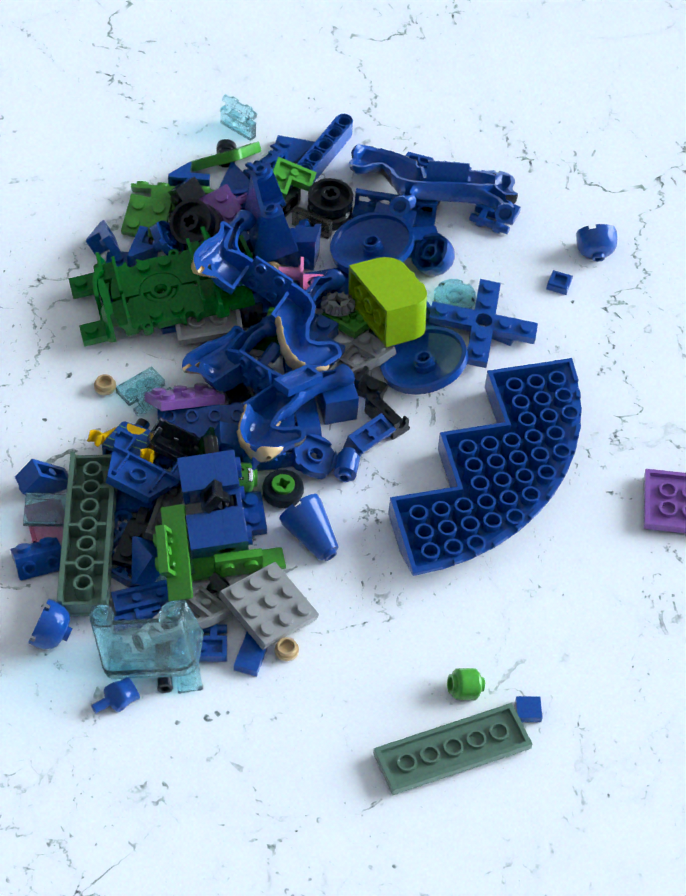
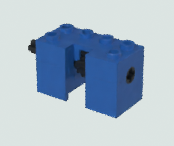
M212 435L203 438L205 454L177 458L184 505L200 503V493L214 479L222 482L223 491L227 492L230 496L229 503L222 501V510L214 509L210 514L203 512L186 515L192 559L211 557L214 554L249 550V545H253L251 525H246L249 522L247 508L243 509L242 500H246L244 486H239V478L242 477L240 457H235L234 450L219 452L217 436Z

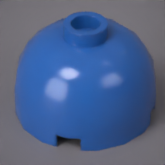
M596 224V228L589 229V226H585L576 232V244L579 252L595 262L605 260L617 247V230L612 225Z
M432 232L422 237L424 240L420 244L416 243L414 246L412 262L419 271L428 276L442 275L453 265L455 259L452 243L440 233Z
M48 599L46 603L50 605V608L44 607L32 633V636L36 637L35 640L30 638L28 644L44 650L57 647L62 640L67 642L73 629L69 627V612L64 606L51 599Z

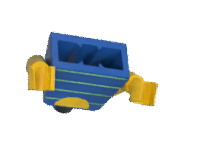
M139 418L135 424L126 421L121 422L118 427H114L104 433L92 429L87 438V442H95L97 447L102 445V455H111L117 429L121 428L137 436L136 442L129 452L151 463L158 457V452L147 447V436L151 430L148 429L150 423L143 418Z

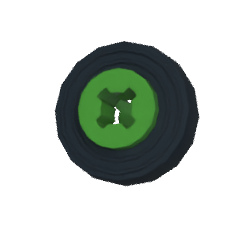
M286 469L273 471L265 477L263 482V497L270 505L277 508H288L292 504L295 506L304 493L303 481L293 471Z

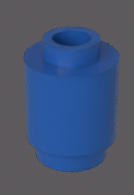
M345 447L338 453L334 475L342 482L353 481L357 476L360 457L356 449Z

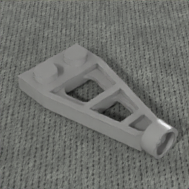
M364 332L350 342V346L345 348L344 354L334 365L330 364L327 371L334 370L340 364H346L355 376L358 371L361 372L364 366L369 367L370 371L382 365L396 354L394 346L385 347L379 338ZM356 353L368 358V360L357 365L349 361Z
M200 585L192 589V599L173 601L143 625L140 630L134 632L133 641L136 647L143 651L156 642L211 627L231 617V611L221 600ZM189 607L200 617L185 620L178 613L184 608ZM169 619L177 626L165 629L160 624Z

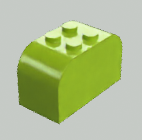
M380 257L349 265L348 295H352V299L355 300V310H358L359 315L363 317L364 321H366L367 325L385 347L415 340L425 333L427 290L425 285L417 279L414 272H411L402 261L390 257Z

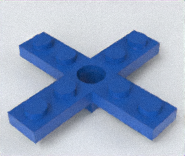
M480 279L474 310L432 301L428 323L470 331L467 348L468 365L482 368L487 367L492 336L529 344L535 343L538 323L496 314L501 286L499 282Z

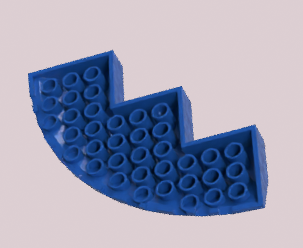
M572 358L488 370L484 388L497 423L440 432L438 452L450 488L390 497L388 515L399 551L413 576L446 569L471 560L497 547L526 526L555 495L568 473L576 452L581 429V393L578 385L579 379Z

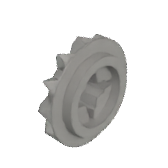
M335 291L333 294L327 293L326 296L322 297L321 308L325 313L332 316H346L354 311L355 300L352 299V295H345V292L338 293Z

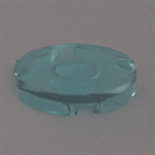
M448 279L440 282L438 287L435 288L433 299L434 302L473 309L476 301V292L470 284L467 285L462 280Z

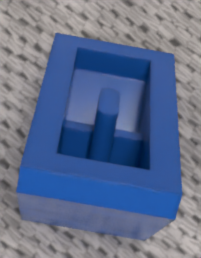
M137 536L132 537V584L139 586L156 582L160 573L156 570L155 558L158 557L154 543Z

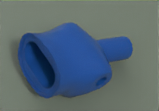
M126 677L107 685L103 690L105 698L92 704L91 707L95 714L108 707L113 708L116 712H120L132 702L139 700L140 695L132 680Z

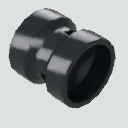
M230 139L218 141L216 154L235 149L236 143ZM231 162L219 166L228 168Z

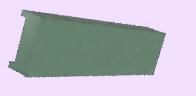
M70 452L57 602L66 608L70 616H108L118 490L105 483L111 455H76L75 452Z

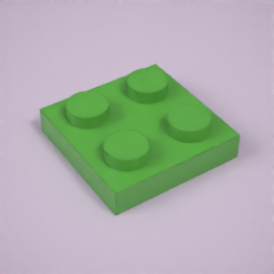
M131 193L121 233L135 237L139 227L144 226L148 227V236L154 241L150 227L161 220L168 222L172 202Z

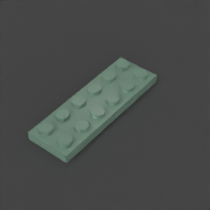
M509 703L376 747L373 750V754L393 796L532 749L533 743L513 704Z

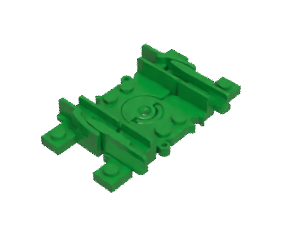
M201 227L203 240L211 238L205 227ZM186 238L188 250H184L181 254H179L178 250L172 249L168 252V256L164 255L142 261L136 259L137 264L134 267H128L126 262L117 267L114 256L111 257L112 262L106 263L99 252H96L97 264L93 266V273L68 278L73 299L94 295L99 311V321L79 325L84 347L107 341L110 343L117 342L113 328L115 326L123 328L127 336L139 334L141 330H143L145 335H152L154 327L160 329L180 323L187 325V318L195 317L197 322L202 318L216 315L218 318L228 317L230 315L229 308L233 311L254 306V296L252 290L245 285L238 286L230 295L219 288L211 277L209 279V277L194 274L191 270L194 253L200 245L198 241L190 243L189 238Z

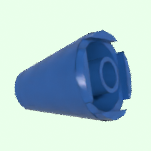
M310 494L299 499L301 504L296 507L293 504L290 505L280 515L279 519L281 524L319 560L329 561L337 555L336 551L339 546L321 498L318 494Z

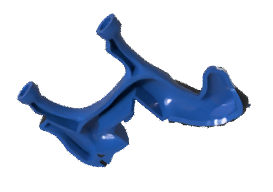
M357 144L351 151L352 160L349 161V167L353 172L358 175L377 172L385 177L399 196L393 197L389 203L390 212L394 216L402 217L406 215L409 210L415 207L416 200L485 205L494 208L496 220L505 224L511 222L515 217L513 204L517 201L518 193L513 190L515 179L509 173L500 170L499 172L495 170H469L470 163L428 160L426 176L424 167L418 166L417 160H412L400 153Z

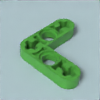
M259 141L227 152L190 161L192 172L237 161L262 151Z

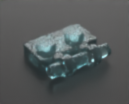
M227 94L223 95L222 101L226 104L220 108V123L252 141L256 138V122L253 120L256 119L258 113L248 104L240 103L236 97H230Z
M151 366L116 386V393L128 406L137 402L139 405L133 408V411L139 416L142 413L146 414L152 411V407H154L145 402L144 392H152L153 388H162L165 386V379Z

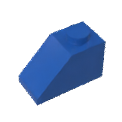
M31 459L15 476V479L22 494L42 498L66 490L68 473L63 467Z

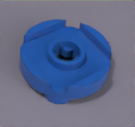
M161 220L150 227V232L154 239L152 244L158 252L163 251L168 256V252L172 249H176L178 252L186 250V245L173 237L168 222Z
M311 434L305 438L303 444L292 449V465L295 470L321 480L333 471L338 455L331 448L332 444L329 440L322 436ZM312 453L317 454L316 457L318 459L311 457Z

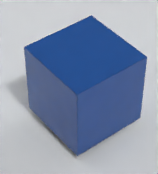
M354 383L348 386L333 388L316 396L324 425L357 419L359 397Z

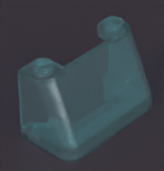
M186 600L170 601L164 604L160 610L159 618L114 621V612L111 607L107 605L91 607L89 620L101 666L108 678L124 679L129 677L130 679L187 676L194 673L197 669L204 632Z

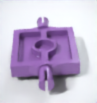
M228 184L198 200L217 209L222 215L223 221L229 224V222L234 220L235 215L242 210L241 205L246 203L247 193L236 197L231 192Z

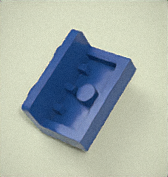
M45 537L40 539L39 542L31 544L21 543L15 548L10 549L19 580L22 581L60 570L62 547L57 537Z

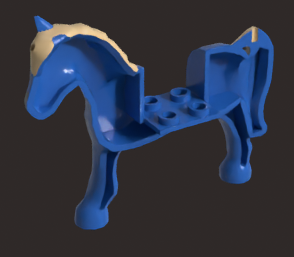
M240 210L229 224L222 221L219 232L205 240L194 253L191 264L193 273L211 277L219 288L230 295L241 282L274 304L276 308L268 320L277 327L276 333L280 352L285 358L287 366L295 370L309 364L319 372L327 371L330 364L340 359L342 355L341 348L333 341L318 342L310 340L309 325L315 315V301L326 291L341 289L345 284L343 273L330 269L324 276L314 277L311 280L310 286L304 290L293 283V279L260 257L256 256L253 260L239 250V236L243 231L252 229L256 222L254 215L250 211Z
M270 315L264 317L260 323L250 326L247 331L240 326H233L226 335L206 342L190 351L182 362L184 373L201 374L207 384L220 392L231 390L242 382L247 387H251L258 392V394L242 403L244 412L241 414L237 430L240 447L252 459L253 470L256 469L260 462L273 461L284 452L304 443L306 430L298 426L279 427L282 421L290 417L303 404L320 393L336 387L348 386L355 381L354 373L346 364H340L334 370L320 372L323 374V382L290 397H287L273 387L274 378L282 374L271 370L249 355L253 347L263 338L275 337L277 335V327L268 320Z

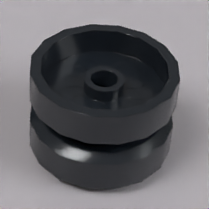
M334 178L320 179L314 182L308 191L307 217L309 222L313 226L321 224V230H338L352 217L354 195L352 188L346 182Z
M184 200L175 207L171 214L169 222L170 231L177 241L186 246V238H189L190 243L198 241L199 245H201V242L204 241L201 227L204 226L208 234L213 237L219 232L223 217L217 209L200 200Z

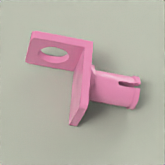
M301 257V263L298 267L279 266V271L293 280H298L300 287L304 290L310 286L308 284L309 280L317 276H324L323 274H303L304 257Z

